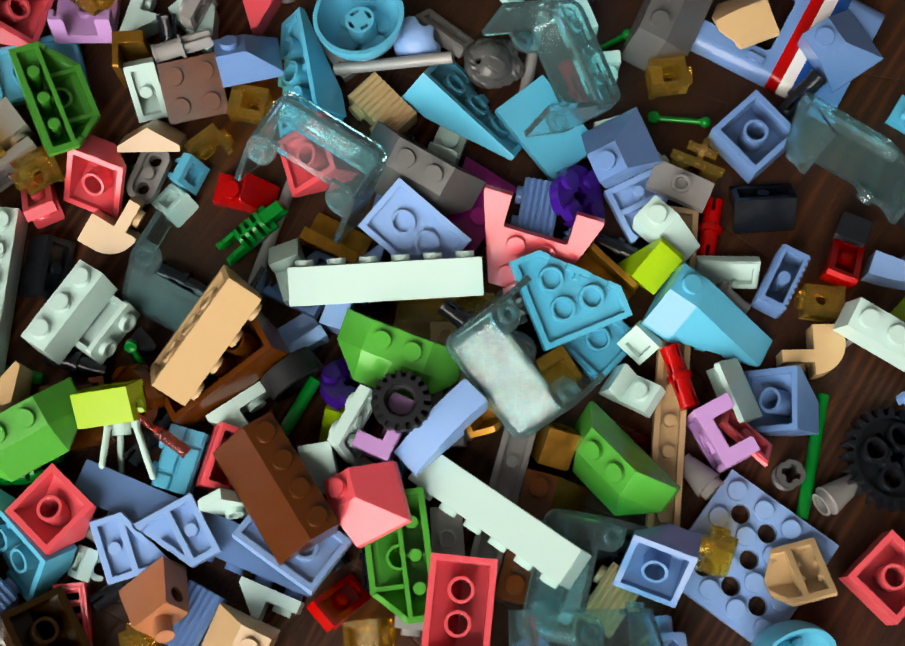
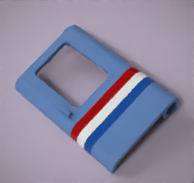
M793 0L794 6L780 31V36H777L769 50H764L756 45L739 49L735 42L719 32L716 25L704 20L690 51L786 98L788 96L787 92L791 88L794 90L807 77L810 71L814 70L797 46V42L803 33L827 17L849 9L870 40L873 41L886 14L857 0ZM850 82L832 94L824 84L807 102L809 105L806 109L830 120ZM806 88L793 103H796L797 100L808 90V88Z

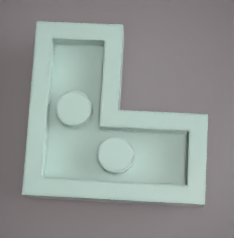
M362 384L358 386L356 392H352L347 398L345 410L340 419L336 420L330 427L327 439L342 460L354 467L364 451L353 447L352 442L358 431L365 432L363 427L373 412L371 406L372 389Z

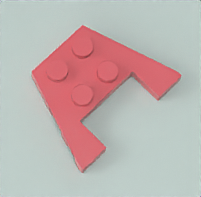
M486 184L484 189L488 283L508 289L518 287L508 262L537 250L575 265L603 228L605 219L577 211L569 239L564 241L505 223L513 192Z

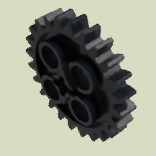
M893 407L883 411L881 408H877L871 411V413L868 411L860 415V419L850 423L852 428L844 432V435L849 440L840 443V446L847 450V453L839 456V459L847 461L848 466L844 467L841 471L843 473H851L852 477L847 481V484L852 485L856 483L858 485L855 492L856 496L863 493L867 494L865 504L876 501L877 510L888 506L889 512L899 509L905 511V410L902 409L894 413ZM892 433L897 437L898 443L893 440ZM867 447L872 450L873 458L868 454ZM884 475L889 479L890 486L885 483Z

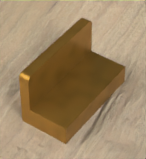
M143 30L112 32V67L124 88L129 87L123 71V63L153 57L151 45Z
M323 213L317 214L310 228L304 226L299 236L303 246L313 251H321L334 258H346V264L357 263L359 257L367 254L373 242L371 237Z
M594 243L588 247L587 253L575 264V266L585 269L598 277L621 285L627 301L636 293L639 286L635 280Z

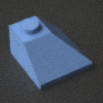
M849 9L827 17L803 33L797 42V46L814 70L827 82L825 85L831 94L884 59Z
M242 34L237 36L227 35L221 39L213 40L215 58L223 88L284 76L278 38Z
M637 107L581 134L586 155L599 183L606 190L663 162Z
M793 365L743 371L763 415L748 423L763 436L787 437L819 434V402L801 366Z
M673 524L636 530L612 585L675 608L699 559L702 535Z

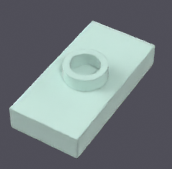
M696 255L695 270L709 279L714 285L723 281L725 284L729 282L732 285V289H757L761 261L759 256Z
M218 488L197 500L200 512L222 515L230 520L245 519L248 515L234 490Z

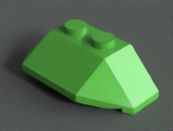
M39 41L8 49L24 100L41 143L49 157L80 148L101 118L80 64L57 51L47 48V45Z
M347 309L337 336L352 379L376 388L377 381L379 379L383 380L387 373L395 374L397 370H401L402 373L410 371L413 372L414 376L421 377L423 382L427 384L430 395L457 384L468 353L351 309ZM406 390L395 391L414 400L413 395Z
M71 377L30 396L0 413V478L13 482L71 450L78 431L70 394L77 392L78 389Z
M594 401L588 403L574 425V430L580 437L576 443L573 455L572 472L615 516L664 512L681 487Z
M423 487L404 489L413 522L364 546L370 595L407 624L424 622L432 550Z

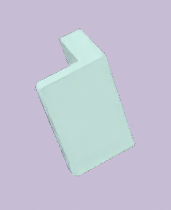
M738 358L719 361L714 364L713 368L706 371L716 396L719 397L726 392L729 394L734 403L732 410L739 423H749L763 416Z

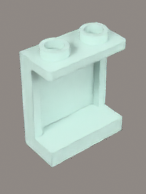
M113 295L74 347L102 365L107 358L114 354L117 345L126 333L134 328L140 313L126 300L122 301Z

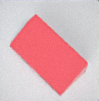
M732 409L713 418L716 425L737 443L753 436L761 450L751 456L764 467L768 465L773 446L747 422L739 423Z

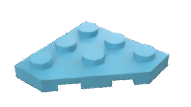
M537 250L508 262L543 351L550 350L633 315L621 285L610 280L607 281L571 263L559 260L546 252Z

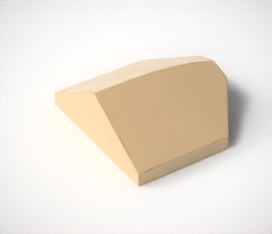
M728 0L717 4L712 15V20L719 32L735 42L739 49H744L780 36V31L768 0Z
M153 119L126 134L117 146V153L180 152L186 142V134L167 122Z
M17 361L0 377V413L30 397L34 372Z
M814 537L771 548L764 577L771 597L796 607L838 595Z

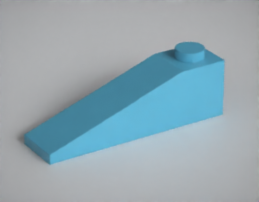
M299 7L281 23L280 53L281 59L284 60V76L278 77V86L283 89L282 102L277 103L276 108L280 139L318 114H323L334 127L347 117L342 90L305 9Z
M456 61L452 64L429 66L402 96L412 109L426 119L510 161L522 149V146L505 125L489 109V99L485 94L478 95L470 85L471 81L466 77L464 69Z
M685 263L677 267L660 287L640 323L667 342L674 344L682 343L692 346L698 351H709L722 355L726 359L738 358L740 363L753 367L761 365L773 341L717 286Z
M0 489V555L3 556L10 569L6 572L7 577L16 584L25 600L29 601L46 593L70 569L77 546L72 544L51 555L45 554L5 512L16 499Z

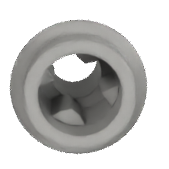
M688 453L684 456L683 477L698 498L702 496L706 501L709 500L717 489L724 484L719 478L721 474Z
M851 473L816 488V493L812 495V501L822 515H837L855 496L858 485L856 483L852 485L847 484V481L852 477Z

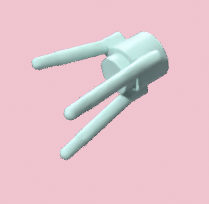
M140 416L134 422L104 426L99 468L103 469L105 467L112 430V436L117 437L118 472L121 474L125 473V459L122 457L125 454L124 435H132L131 428H133L151 480H155L156 474L140 427Z

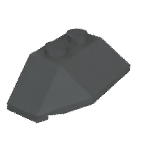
M644 0L620 51L621 60L646 71L687 56L713 0Z
M380 121L376 123L363 147L374 192L384 196L396 180L401 178L445 217L471 210L486 184V181Z

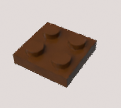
M215 52L156 64L170 125L231 112L226 89L222 85Z

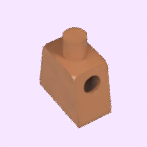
M164 556L160 557L118 591L131 626L137 631L154 637L158 643L171 641L175 637L173 625L184 618L189 612L187 569L185 566Z

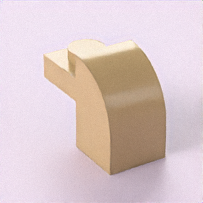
M137 196L129 199L118 220L98 209L91 214L77 241L103 254H117L125 251L142 236L131 228L133 226L137 229L146 215V212L142 210L146 202Z
M812 324L805 331L807 349L781 350L776 355V367L799 365L803 372L808 368L809 380L818 379L834 369L842 360L846 348L845 337L832 330L835 324Z

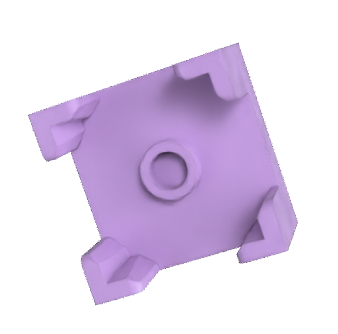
M58 0L56 15L53 9H48L47 22L54 42L112 43V32L118 30L122 0Z
M394 392L391 394L388 404L394 413L406 414L413 408L414 400ZM384 427L381 433V437L384 438L381 440L360 430L357 432L352 446L364 451L362 455L377 463L394 461L396 457L394 451L404 440L407 431L396 433L394 430L389 431Z
M727 392L693 410L686 418V426L711 469L719 474L761 450L753 436L731 447L728 446L723 432L713 420V418L734 407V403Z

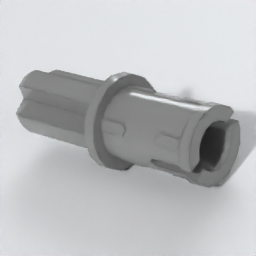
M204 29L184 36L176 34L177 38L151 44L150 47L156 64L182 55L184 58H187L189 53L212 47L214 41L210 30Z

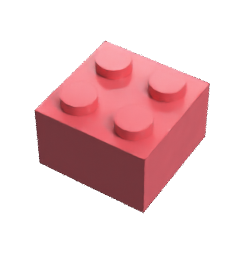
M893 530L882 532L838 578L886 626L897 625L905 617V541Z

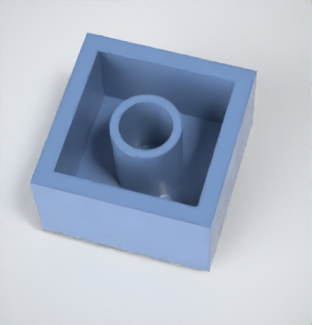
M756 89L711 129L706 142L750 184L794 144L800 132Z

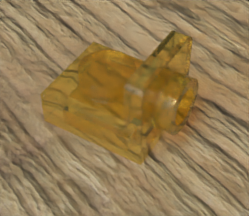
M213 123L183 144L186 152L192 154L198 160H206L211 157L219 145L230 158L235 155L231 146L235 143L232 137L224 128L219 131Z
M392 618L342 622L344 646H394L396 630L393 626Z

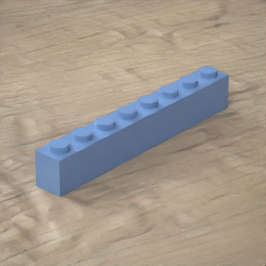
M89 459L86 460L75 483V486L96 506V509L100 507L109 511L107 515L123 511L135 523L180 499L110 468L104 467L101 469L98 463ZM202 512L223 551L207 561L212 563L216 557L226 562L225 569L242 576L244 570L256 574L254 581L271 589L274 583L284 586L286 589L283 594L302 601L304 595L312 598L311 595L233 539L232 533L240 525L239 523L217 514Z

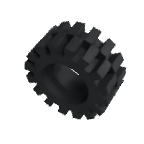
M397 370L395 374H390L389 372L383 380L379 379L377 381V386L375 389L373 388L371 393V406L380 425L382 424L385 429L389 431L394 430L396 433H402V431L409 433L414 428L421 427L424 420L428 419L432 405L429 388L422 378L414 376L413 372L410 371L402 373L401 370ZM397 390H406L414 397V406L406 414H396L389 408V398Z

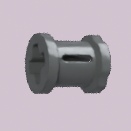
M788 459L773 468L770 477L771 482L780 491H790L804 482L806 471L799 461ZM787 469H790V475L794 477L789 482L786 481V475L782 474Z

